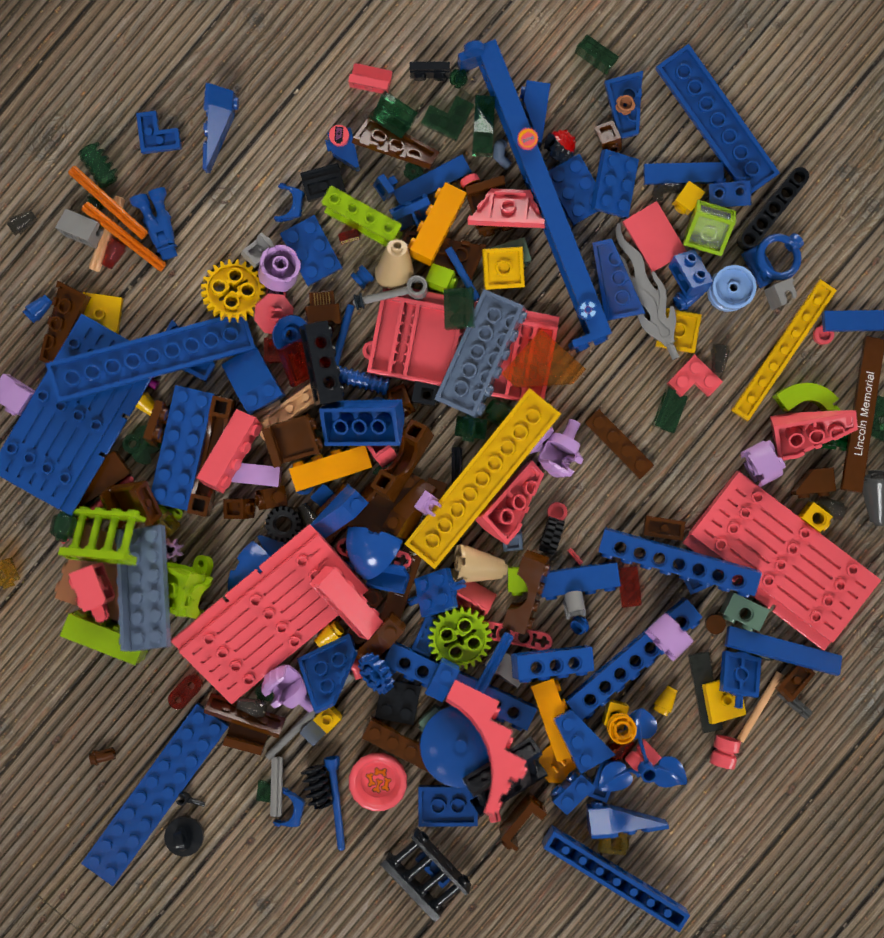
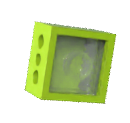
M697 200L684 233L683 245L722 256L736 223V211Z

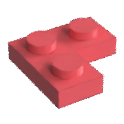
M693 355L666 384L680 397L694 384L709 397L723 381L696 355Z

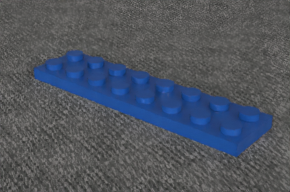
M689 44L656 66L655 70L720 162H723L725 169L733 180L738 177H746V181H751L752 194L780 174Z

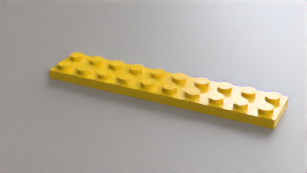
M529 388L438 501L442 507L440 508L436 505L433 507L432 512L436 514L435 517L428 514L404 544L432 568L436 569L556 422L561 413Z

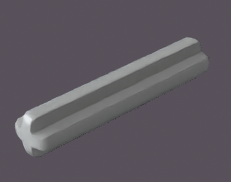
M272 757L270 816L280 817L282 815L283 757Z

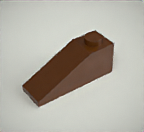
M421 479L392 509L382 527L396 537L408 540L423 515L421 511L414 507L425 490L434 496L437 488Z
M391 612L371 638L365 640L357 649L358 654L356 658L360 660L367 653H373L374 656L378 655L380 657L405 632L406 624Z

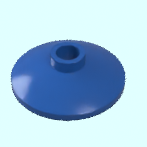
M287 315L275 324L272 339L275 347L280 352L295 354L303 349L299 327L307 324L305 320L296 315Z

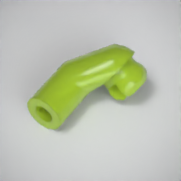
M158 504L163 514L161 517L165 521H176L182 518V509H166L163 505Z

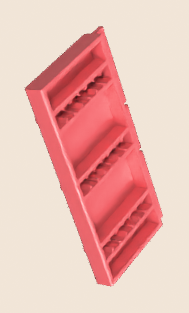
M383 288V292H384V291H388V290H393V289H389V288H387V290H386V289ZM412 288V290L415 292L421 291L419 289ZM429 291L421 300H415L409 294L381 300L367 373L440 387L478 301L474 302L471 299L452 296V301L448 302L449 295ZM526 310L527 317L524 323L519 325L517 330L519 335L516 341L510 345V355L501 365V368H503L499 379H495L493 383L494 391L491 397L519 402L530 388L541 398H545L558 331L559 316Z
M736 471L683 541V544L693 552L760 570L762 572L756 595L752 597L768 609L774 604L775 607L772 610L774 614L823 651L826 650L831 642L833 643L881 582L880 578L740 471ZM735 575L732 578V582L735 583L736 580L740 578L741 580L739 583H741L743 577L741 575Z
M309 524L259 566L262 570L261 573L256 569L225 594L228 601L220 598L171 639V643L178 648L179 653L226 700L233 704L261 681L268 672L279 666L338 616L333 608L309 584L325 566L337 567L343 573L342 577L356 587L355 591L358 594L363 595L369 589L323 536Z

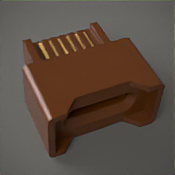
M334 290L310 292V306L305 307L307 324L328 321L334 322L336 325H342L340 304H335Z

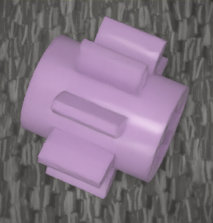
M169 538L166 539L167 561L172 558L173 562H176L177 555H184L180 552L184 545H179L177 538L173 542ZM174 547L175 551L168 553L167 549Z

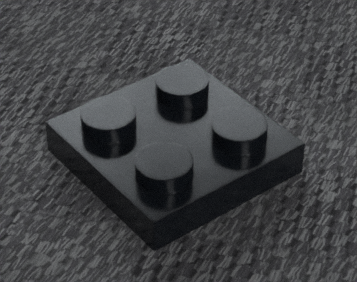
M394 680V687L386 694H379L375 718L414 725L421 685Z

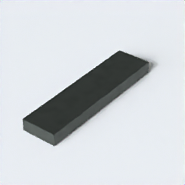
M709 652L689 654L702 732L708 733L723 730L722 722L709 724L702 684L714 681Z

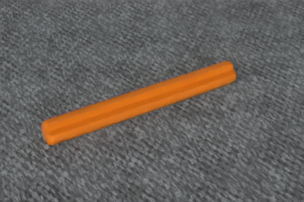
M71 167L68 174L140 239H144L148 235V231L78 167Z
M89 202L82 206L83 212L99 222L102 227L157 270H164L167 265L166 262Z

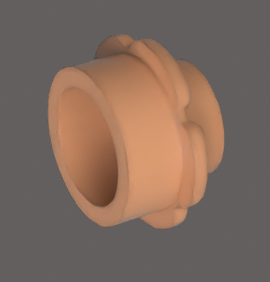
M629 95L620 96L616 100L615 108L623 115L630 114L635 108V102Z

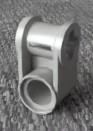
M582 591L566 593L563 602L566 620L579 615L585 617L586 609Z

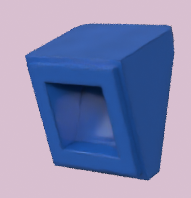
M324 483L310 498L321 507L335 492Z

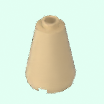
M400 239L391 240L387 244L375 268L376 281L386 290L387 288L397 289L405 287L408 280L414 276V268L408 247Z
M464 544L457 545L454 550L452 562L455 563L454 569L451 568V574L455 582L462 579L466 583L502 579L507 574L508 565L505 564L504 559Z

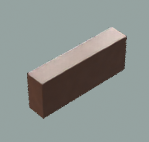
M113 451L104 457L102 465L76 509H79V506L85 507L97 499L108 487L117 485L133 474L118 451Z

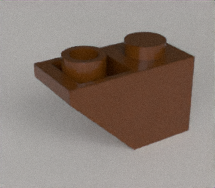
M834 467L808 469L791 490V495H798V498H810L812 493H817L818 496H829L831 491H836Z

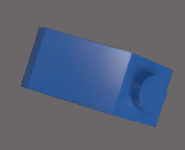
M347 128L349 141L342 147L333 145L330 138L325 140L327 151H332L334 158L356 172L361 171L355 144L352 143L353 134L351 128Z
M441 658L424 694L443 702L460 671V666Z

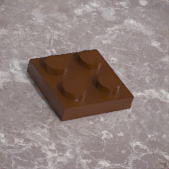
M159 400L155 401L143 436L150 446L157 448L159 443L163 441L164 429L170 410L164 402Z

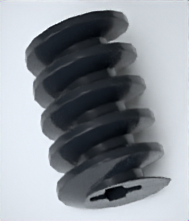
M325 764L313 765L300 772L301 775H307L302 782L309 783V785L304 787V790L311 791L306 795V798H312V801L307 804L308 806H314V809H323L333 804V800L329 799L331 797V792H328L330 786L325 784L328 781V777L324 776L326 770L322 768Z

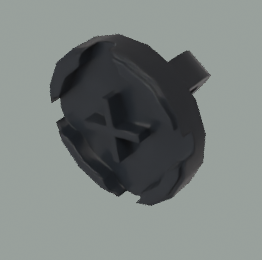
M180 816L172 820L164 834L165 844L169 851L181 857L191 856L196 853L202 846L205 837L204 828L201 823L196 819L190 818V816Z

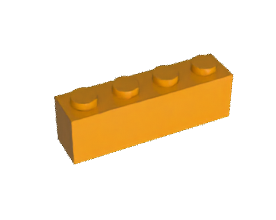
M446 182L443 188H438L434 196L436 199L434 205H429L425 214L427 215L425 222L421 220L417 228V232H419L417 237H412L408 245L411 258L431 267L465 201L467 192Z
M349 446L350 449L343 452L340 448L331 451V456L323 458V455L312 457V462L304 464V461L293 463V468H290L289 471L296 492L372 468L366 446Z
M550 676V680H538L530 683L556 761L559 762L570 758L571 755L553 718L568 710L565 699H561L558 693L562 691L558 679L554 681V678Z

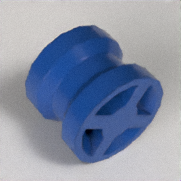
M363 265L359 267L356 273L353 272L350 275L363 290L366 288V284L375 280Z

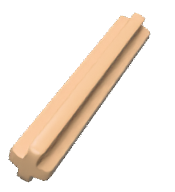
M114 196L113 200L123 208L125 199ZM109 211L107 217L117 224L119 219ZM104 227L102 228L104 230L103 235L97 244L98 247L94 250L89 264V269L99 272L113 236Z

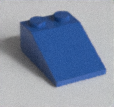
M256 345L254 350L238 354L221 364L239 400L249 415L255 414L286 396Z

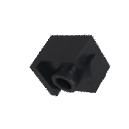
M415 381L411 403L435 407V403H439L435 400L438 386ZM424 392L430 393L429 399L423 397Z

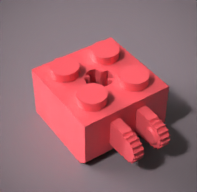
M103 563L93 564L70 573L69 584L73 590L75 589L77 594L76 602L78 607L83 612L91 610L97 622L101 623L108 620L110 612L107 603L114 600L115 593Z

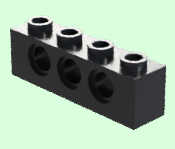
M328 321L300 326L299 329L314 405L342 401L344 388L340 385L339 381L340 368L336 365L335 361L336 348L332 345L331 326L328 325ZM317 338L322 341V348L317 347ZM321 358L326 361V368L321 367L319 363ZM325 378L330 381L329 388L325 387L323 383Z

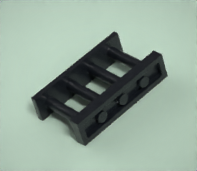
M531 736L508 750V752L526 760L525 767L528 769L523 779L519 778L517 782L508 780L511 786L507 794L502 793L499 800L503 803L548 776L537 760L538 757L542 756V751ZM490 762L462 778L471 795L475 797L470 802L480 817L485 815L484 810L490 794Z
M416 827L411 836L413 841L397 855H393L390 851L386 853L380 865L424 912L436 922L441 917L442 905L459 890L467 896L471 883L469 878L461 874L429 840L428 835ZM420 847L427 856L410 870L406 869L401 862ZM433 861L441 870L427 882L420 884L415 876ZM447 876L454 885L438 898H434L428 891Z

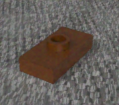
M645 515L642 535L683 541L686 522Z
M794 665L775 688L788 702H793L816 673L812 669Z

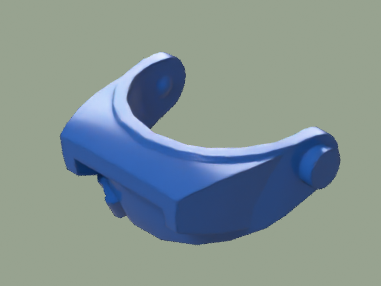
M285 183L278 184V188L289 190L292 193L293 204L287 214L274 216L275 222H287L301 217L304 192L297 188L286 186Z
M283 787L282 794L287 795L293 803V815L289 821L273 820V824L277 827H280V825L298 827L301 825L300 821L306 801L293 791Z

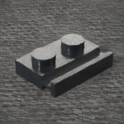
M410 62V79L414 78L415 81H425L426 78H434L435 81H444L446 78H450V62Z
M338 163L300 173L308 202L323 199L330 186L344 193L346 192Z

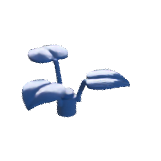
M644 708L633 711L629 716L637 727L634 739L638 738L644 761L638 765V771L632 768L626 769L625 764L621 761L607 763L601 770L598 789L600 791L612 792L627 788L633 781V777L629 772L637 777L641 776L642 780L646 783L654 782L660 787L686 785V772L680 761L675 757L664 756L659 760L658 765L655 764L654 766L648 760L642 738H651L656 733L657 722L654 716Z

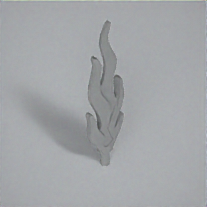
M618 223L616 238L620 247L632 261L635 279L630 275L625 259L621 255L620 257L640 302L649 313L651 319L649 321L644 314L637 315L639 322L646 333L661 342L664 347H667L672 360L678 359L680 356L674 345L675 309L673 306H670L669 317L667 318V295L663 283L653 271L652 278L658 290L651 285L645 272L642 255L624 239L621 225Z

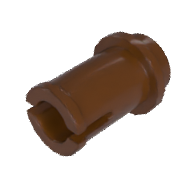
M110 747L100 751L93 750L92 753H89L91 765L95 764L97 766L101 762L115 760V749Z

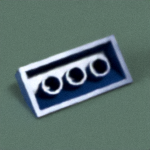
M402 399L342 400L323 404L319 408L325 446L401 445L405 419Z

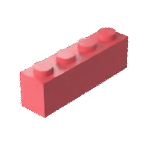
M236 409L196 478L204 485L224 494L225 490L230 486L236 471L240 469L245 455L249 453L253 441L261 432L263 425L259 420Z
M325 566L309 584L358 637L369 640L384 623L379 618V612L368 606V600L355 591L356 587L350 581H346L342 577L343 573L337 567Z

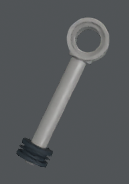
M413 276L408 280L405 287L363 297L361 293H359V296L354 294L353 304L357 310L361 309V307L365 309V304L407 294L415 300H421L428 293L427 282L421 276ZM415 284L423 286L419 292L413 291L412 287Z

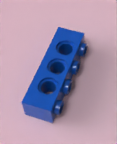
M580 645L512 653V677L519 680L520 683H528L533 678L550 680V676L567 678L569 674L576 673V676L588 675V672L594 671L593 647ZM573 657L574 664L570 667L569 660ZM555 660V667L551 669L550 662ZM536 662L537 668L531 671L532 663Z

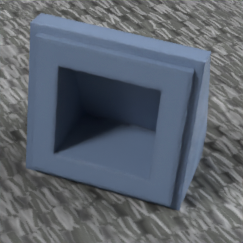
M521 529L508 545L503 543L504 552L523 550Z
M314 717L299 732L312 746L325 734L313 721Z

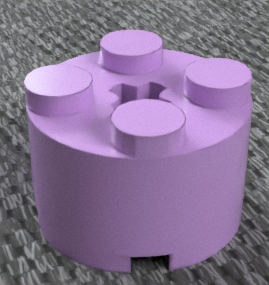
M275 245V247L267 248L261 255L258 268L260 283L270 290L287 292L293 287L297 281L301 266L296 252L285 245Z
M770 440L767 442L761 441L741 452V458L745 457L747 461L743 464L754 482H760L759 487L781 477L783 469L786 468L782 458H778L775 454V447Z
M664 613L645 633L660 650H663L674 661L694 641L679 627L680 625Z

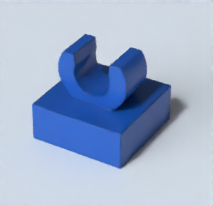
M382 174L377 177L373 186L383 201L392 196L395 191V184L398 181L395 176L387 179Z

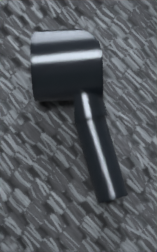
M188 792L178 794L185 798V801H176L180 806L186 803L205 806L206 802L191 798Z

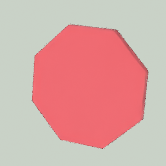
M267 293L255 304L254 321L264 333L272 334L275 324L282 317L293 315L294 308L284 295Z

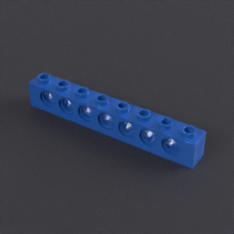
M607 527L604 528L598 552L602 553L601 556L613 559L614 556L621 558V562L626 564L635 562L639 563L640 567L651 570L652 567L660 569L659 572L662 574H678L680 579L690 581L691 578L699 580L698 583L701 585H717L719 590L730 592V589L738 591V595L747 598L750 595H756L762 575L760 570ZM623 542L626 545V549L624 551H617L614 547L615 544ZM641 547L645 549V554L642 557H637L634 554L636 548ZM656 553L664 554L665 558L662 562L654 561L653 557ZM677 558L684 560V564L680 568L673 566V561ZM701 564L704 568L702 572L695 573L692 571L693 566ZM720 569L723 571L722 577L718 579L713 578V571ZM735 575L743 577L742 582L739 584L732 583V578Z
M685 597L665 612L673 620L682 616L684 622L679 627L685 632L689 628L694 629L700 624L699 620L702 618L701 614ZM648 628L565 698V702L581 720L584 718L589 719L599 705L604 706L609 702V697L613 693L617 694L622 691L627 681L636 679L640 675L639 671L641 669L651 666L655 662L654 658L659 654H665L655 644L652 651H645V645L648 642H653L645 633ZM633 655L639 656V661L636 664H630L629 662ZM618 668L624 669V674L621 677H615L614 675L615 670ZM603 681L609 682V687L606 690L599 689V685ZM587 694L594 695V699L590 703L584 701Z
M396 641L389 648L384 659L385 665L389 666V670L392 673L398 671L404 674L403 677L407 680L422 682L421 685L425 688L428 687L440 662L434 658H428L411 650L410 647ZM401 658H408L411 664L407 667L401 666L399 662ZM420 666H426L429 672L426 675H421L417 669ZM459 671L455 679L473 689L479 679L462 671ZM489 684L484 694L500 701L498 706L500 711L495 720L502 723L507 721L512 723L511 727L522 731V729L528 731L537 711L536 705ZM511 707L518 709V713L515 716H510L507 713Z
M551 825L544 836L542 845L545 850L680 933L690 917L686 907L557 827Z

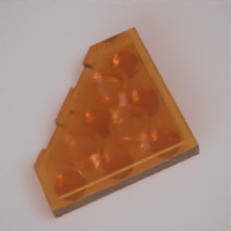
M541 329L501 375L515 388L572 385L586 369Z

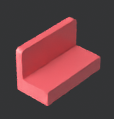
M355 63L352 74L349 75V87L388 95L393 73L391 70Z
M476 582L465 583L467 584L465 588L457 590L458 608L462 605L464 611H466L470 606L471 613L478 610L477 617L481 615L485 617L496 598V594Z

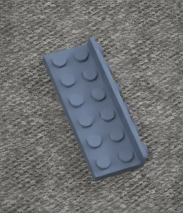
M483 289L437 392L436 401L471 415L478 419L479 415H483L486 408L484 403L487 397H491L494 391L493 383L495 379H499L503 368H501L504 360L508 359L511 352L509 349L510 345L516 341L519 335V331H517L520 323L523 324L527 317L524 305Z
M165 525L137 528L133 530L129 546L130 554L137 557L136 566L117 564L118 576L116 579L118 584L117 602L119 605L118 623L120 625L119 644L121 651L130 652L171 647ZM117 529L116 551L121 547L125 531L123 529Z

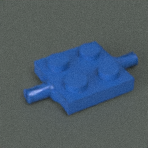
M444 568L414 579L417 595L407 599L409 601L408 605L419 604L421 617L424 618L457 608V590L465 588L467 586L465 584L466 581L462 579L455 582L450 568Z
M741 650L739 652H722L719 691L731 693L735 696L734 708L743 709V697H759L762 659Z

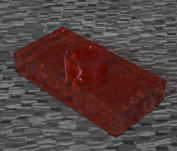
M637 566L618 568L621 584L619 586L621 607L641 606Z

